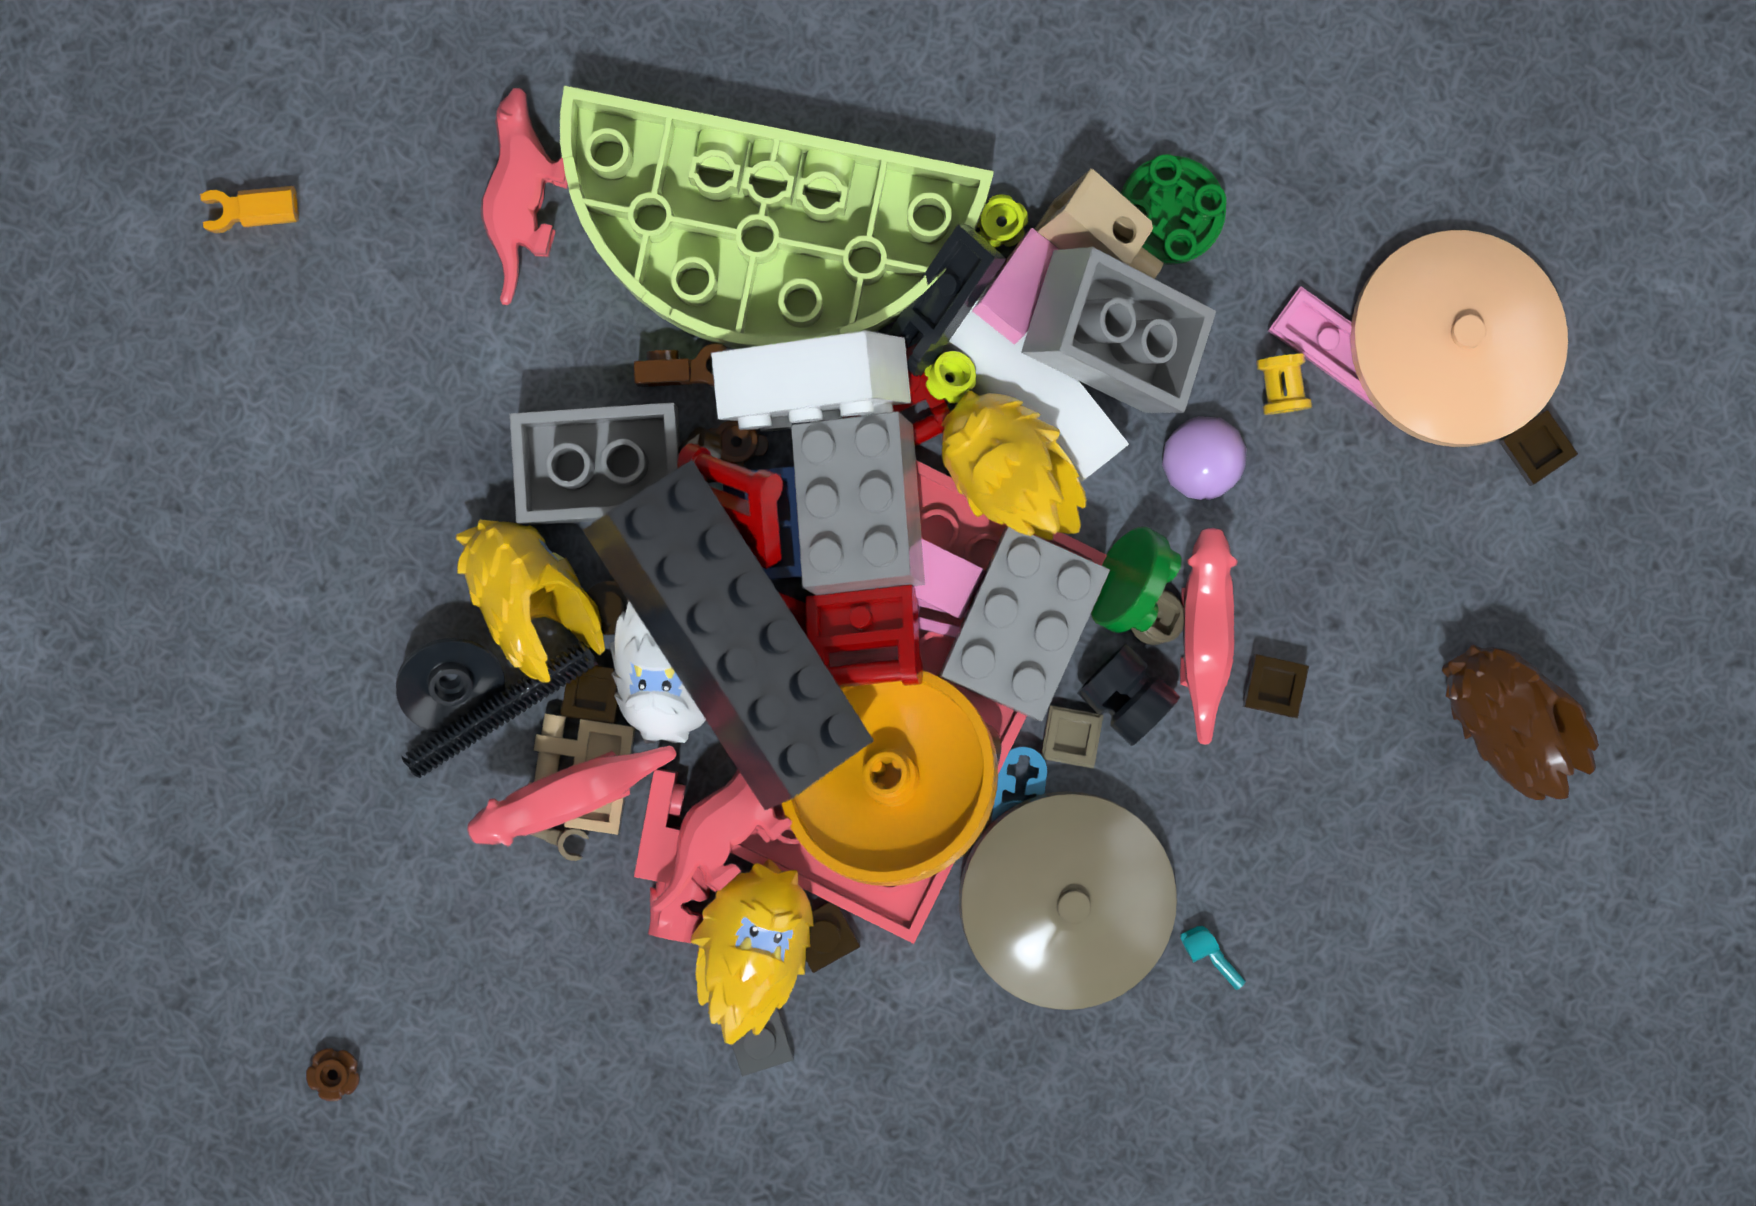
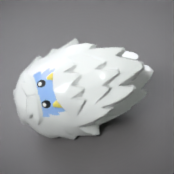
M628 601L626 613L622 612L617 620L615 641L610 643L615 671L611 674L618 689L614 696L626 721L640 731L644 743L649 744L659 740L685 743L688 740L689 732L699 728L706 719Z

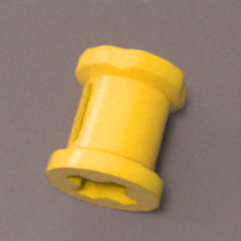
M1288 354L1256 361L1257 369L1263 371L1268 403L1263 406L1264 415L1312 408L1311 399L1305 397L1301 365L1306 362L1305 354ZM1283 372L1285 376L1287 396L1285 397L1281 374Z

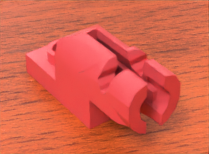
M658 768L653 772L634 877L657 881L656 888L650 887V925L648 934L668 940L691 943L692 934L704 920L703 914L690 910L684 903L692 899L697 902L707 900L710 893V888L704 884L699 867L681 894L670 905L660 912H655L652 909V903L669 886L674 874L677 839L681 827L669 825L670 816H681L686 785L676 784L678 772Z

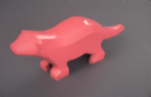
M513 88L509 95L499 103L495 123L500 147L499 160L481 200L482 221L487 236L494 246L503 267L504 283L500 297L502 305H509L515 294L519 275V246L526 247L538 257H549L556 230H553V226L548 224H541L538 228L536 215L543 203L545 183H552L566 189L568 186L563 159L561 157L556 161H552L546 154L530 120L527 94L520 88Z
M1208 528L1201 531L1194 545L1192 557L1187 560L1188 565L1192 566V570L1187 578L1186 588H1181V603L1184 608L1185 618L1184 657H1181L1180 684L1188 687L1194 711L1197 739L1200 744L1204 745L1212 741L1218 706L1230 677L1234 655V600L1230 570L1237 565V560L1231 555L1230 546L1223 531L1216 528Z
M666 746L627 755H616L611 751L525 785L509 794L503 801L489 799L487 806L480 810L468 823L469 836L476 844L494 845L503 843L506 846H510L513 843V838L516 836L536 834L588 814L608 803L630 795V788L637 782L675 759L676 750L672 746Z
M737 769L733 778L725 786L692 806L685 815L677 839L674 874L669 886L652 903V909L655 912H660L670 905L681 894L698 867L702 872L704 884L714 892L721 890L741 872L734 864L724 865L733 846L743 842L752 833L754 828L757 829L759 835L766 843L771 839L774 841L792 824V821L788 817H777L774 814V807L765 811Z

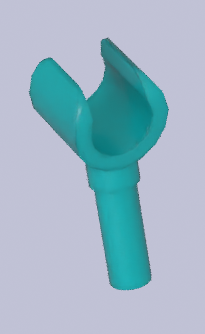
M1196 926L1180 935V939L1193 963L1209 956L1212 964L1235 990L1240 989L1245 984L1244 978L1224 957L1215 937L1208 928Z

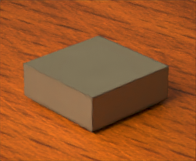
M1049 706L1041 756L1045 760L1094 768L1103 715Z

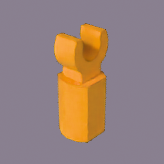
M294 185L238 191L236 197H229L224 192L218 190H207L200 194L201 201L205 204L221 203L223 206V214L218 220L203 222V228L209 232L224 233L237 222H241L243 227L299 221L297 195Z

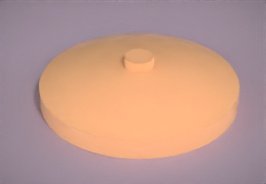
M1468 230L1441 231L1422 236L1400 247L1385 259L1366 281L1357 299L1351 321L1350 347L1357 377L1369 400L1388 421L1400 430L1415 438L1436 445L1449 447L1482 445L1505 437L1532 420L1552 397L1560 382L1567 358L1568 329L1566 317L1557 291L1548 276L1533 259L1519 248L1505 240L1481 232Z

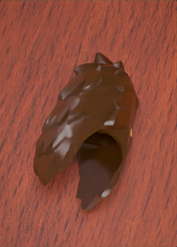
M1471 645L1465 653L1443 665L1442 671L1448 678L1446 697L1451 701L1453 719L1459 720L1462 723L1465 739L1473 737L1480 757L1487 761L1499 777L1509 783L1514 789L1534 800H1544L1546 796L1557 800L1567 799L1569 797L1567 775H1573L1574 768L1589 775L1595 771L1596 765L1592 750L1595 751L1599 743L1592 725L1586 719L1587 713L1572 696L1542 675L1539 669L1522 658L1518 653L1504 648H1480L1476 645Z

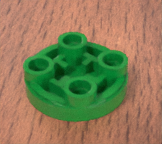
M1170 154L1160 155L1138 167L1130 175L1122 188L1121 194L1150 219L1154 226L1142 247L1165 265L1183 264L1200 257L1215 243L1222 231L1226 216L1225 192L1215 176L1197 161Z
M1141 526L1124 534L1113 545L1102 564L1103 567L1110 571L1091 611V617L1095 623L1115 633L1125 632L1131 628L1145 632L1153 625L1158 615L1157 601L1166 583L1172 581L1178 574L1182 563L1181 555L1171 549L1169 541L1165 536L1148 527Z

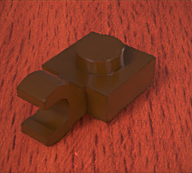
M710 344L701 349L697 357L692 360L679 359L678 350L646 352L647 361H634L635 384L638 387L692 385L694 383L715 386L714 375L707 370V363L712 357L711 353L728 351V348L722 344Z

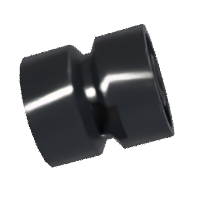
M1126 643L1085 682L1077 694L1097 714L1108 712L1111 715L1110 726L1130 746H1133L1173 708L1180 699V696L1160 676L1148 677L1146 675L1148 664Z

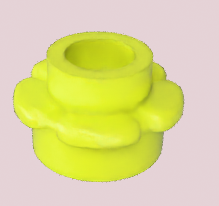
M1002 194L992 196L989 202L985 204L977 227L980 228L979 235L993 247H999L1000 244H1004L1007 247L1014 246L1020 242L1025 234L1023 228L1028 223V214L1024 206L1013 201L1012 197ZM1004 217L1007 220V224L1003 227L998 226L996 223L997 218Z
M948 351L941 354L932 365L924 370L925 376L928 377L926 387L930 394L939 400L945 398L949 403H959L965 394L976 385L974 364L966 355L957 351ZM945 375L952 376L954 382H948L945 379Z

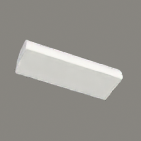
M971 309L947 345H943L942 352L943 354L948 351H957L963 353L972 361L976 370V385L971 391L978 395L993 393L1015 397L1023 401L1022 406L1040 413L1039 420L1058 428L1060 433L1056 441L1072 461L1079 475L1080 483L1129 445L1080 381L1021 353L1027 332L1014 345Z

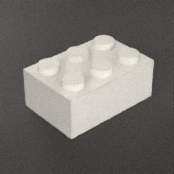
M862 331L711 353L718 419L738 421L739 430L759 428L762 432L791 429L792 423L843 419L842 416H867L893 412V405L911 403L905 338Z

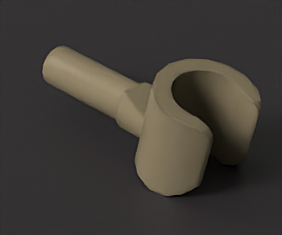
M552 827L531 835L556 845L560 854L570 861L581 860L583 857L564 849L563 843L566 837L576 834L582 838L589 839L584 830L569 827L563 830Z

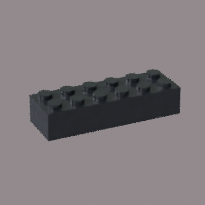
M693 460L685 463L583 529V532L765 811L793 799L874 741Z

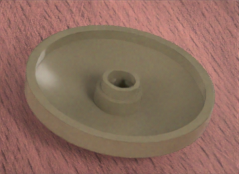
M1064 791L1038 795L1002 813L986 828L973 846L967 858L960 882L959 912L962 928L968 945L982 968L998 985L1015 997L1028 1003L1051 1009L1072 1010L1097 1006L1111 1001L1133 988L1152 970L1162 956L1169 942L1176 917L1177 894L1174 873L1168 856L1157 837L1146 824L1121 805L1109 799L1083 792Z

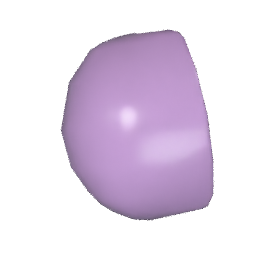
M1199 416L1181 424L1166 441L1162 466L1170 485L1183 495L1198 500H1211L1227 492L1241 479L1246 465L1247 448L1239 431L1222 418Z

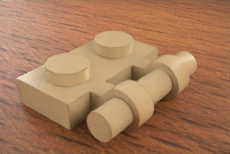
M544 713L542 733L536 734L534 750L539 751L534 782L558 772L560 755L575 757L574 765L611 751L616 755L632 754L635 728L627 725L580 719L578 738L574 740L563 738L565 716ZM625 797L565 822L564 827L618 835L620 834Z

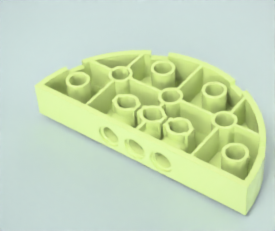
M564 86L560 111V146L564 171L571 200L580 222L595 249L617 279L641 303L658 316L685 332L709 342L722 344L734 349L862 331L876 332L894 322L905 308L924 294L946 271L945 268L928 286L926 276L919 282L958 224L970 225L976 230L993 178L994 171L568 86Z

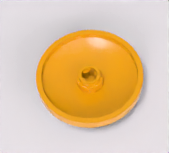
M923 671V682L921 685L904 686L902 681L840 688L874 741L796 797L781 803L785 817L792 821L790 825L791 830L802 846L817 861L833 872L859 883L876 886L904 885L929 878L943 871L957 861L973 845L983 831L995 802L998 785V761L994 742L985 721L978 710L959 690L944 679L926 671Z

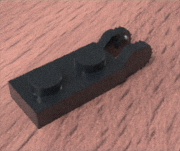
M958 224L919 282L926 276L928 286L945 268L946 271L924 294L901 312V315L888 334L905 338L906 348H908L919 332L924 335L913 350V354L907 360L908 370L916 377L921 376L924 370L932 365L942 354L943 345H947L1006 260L970 225Z

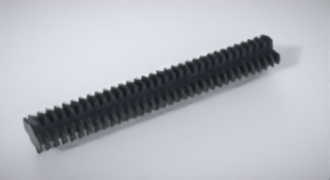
M579 641L578 643L581 647L578 648L577 645H572L575 651L568 648V655L566 652L561 653L564 658L557 655L555 656L558 660L557 662L554 659L550 660L553 665L550 666L549 663H546L551 681L541 682L538 679L530 678L528 680L527 677H523L522 679L525 683H522L521 680L516 681L519 686L517 687L515 684H512V691L510 687L505 688L508 694L501 691V698L499 695L494 696L497 701H494L492 698L488 699L491 703L490 705L488 702L483 703L486 708H483L482 705L477 706L480 710L479 712L477 709H473L474 715L471 712L467 713L469 719L466 716H462L463 722L460 719L455 721L458 726L451 723L452 729L449 726L444 728L447 733L443 730L438 731L441 737L438 734H434L435 740L432 737L428 738L430 744L427 741H423L424 747L421 744L417 745L419 751L416 748H412V753L410 751L406 752L408 758L402 756L403 763L409 767L414 776L421 778V774L425 776L427 771H432V767L436 769L438 764H443V760L447 762L449 757L453 758L455 756L454 753L458 755L460 750L464 751L466 747L469 748L471 743L475 744L477 742V739L480 741L482 736L486 737L488 735V732L491 734L493 728L497 730L499 725L503 726L505 724L504 721L508 723L510 718L514 719L516 715L519 716L521 711L525 712L527 710V707L530 709L532 703L536 705L538 700L541 702L544 697L547 698L549 696V693L553 694L555 690L558 691L560 689V686L564 687L566 682L569 684L572 679L575 680L577 678V675L580 677L583 672L586 673L589 670L588 668L592 669L594 664L597 666L598 661L582 641Z

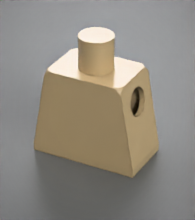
M1092 168L1054 199L1034 229L1060 250L1094 247L1154 279L1164 264L1142 247L1153 230L1152 221Z

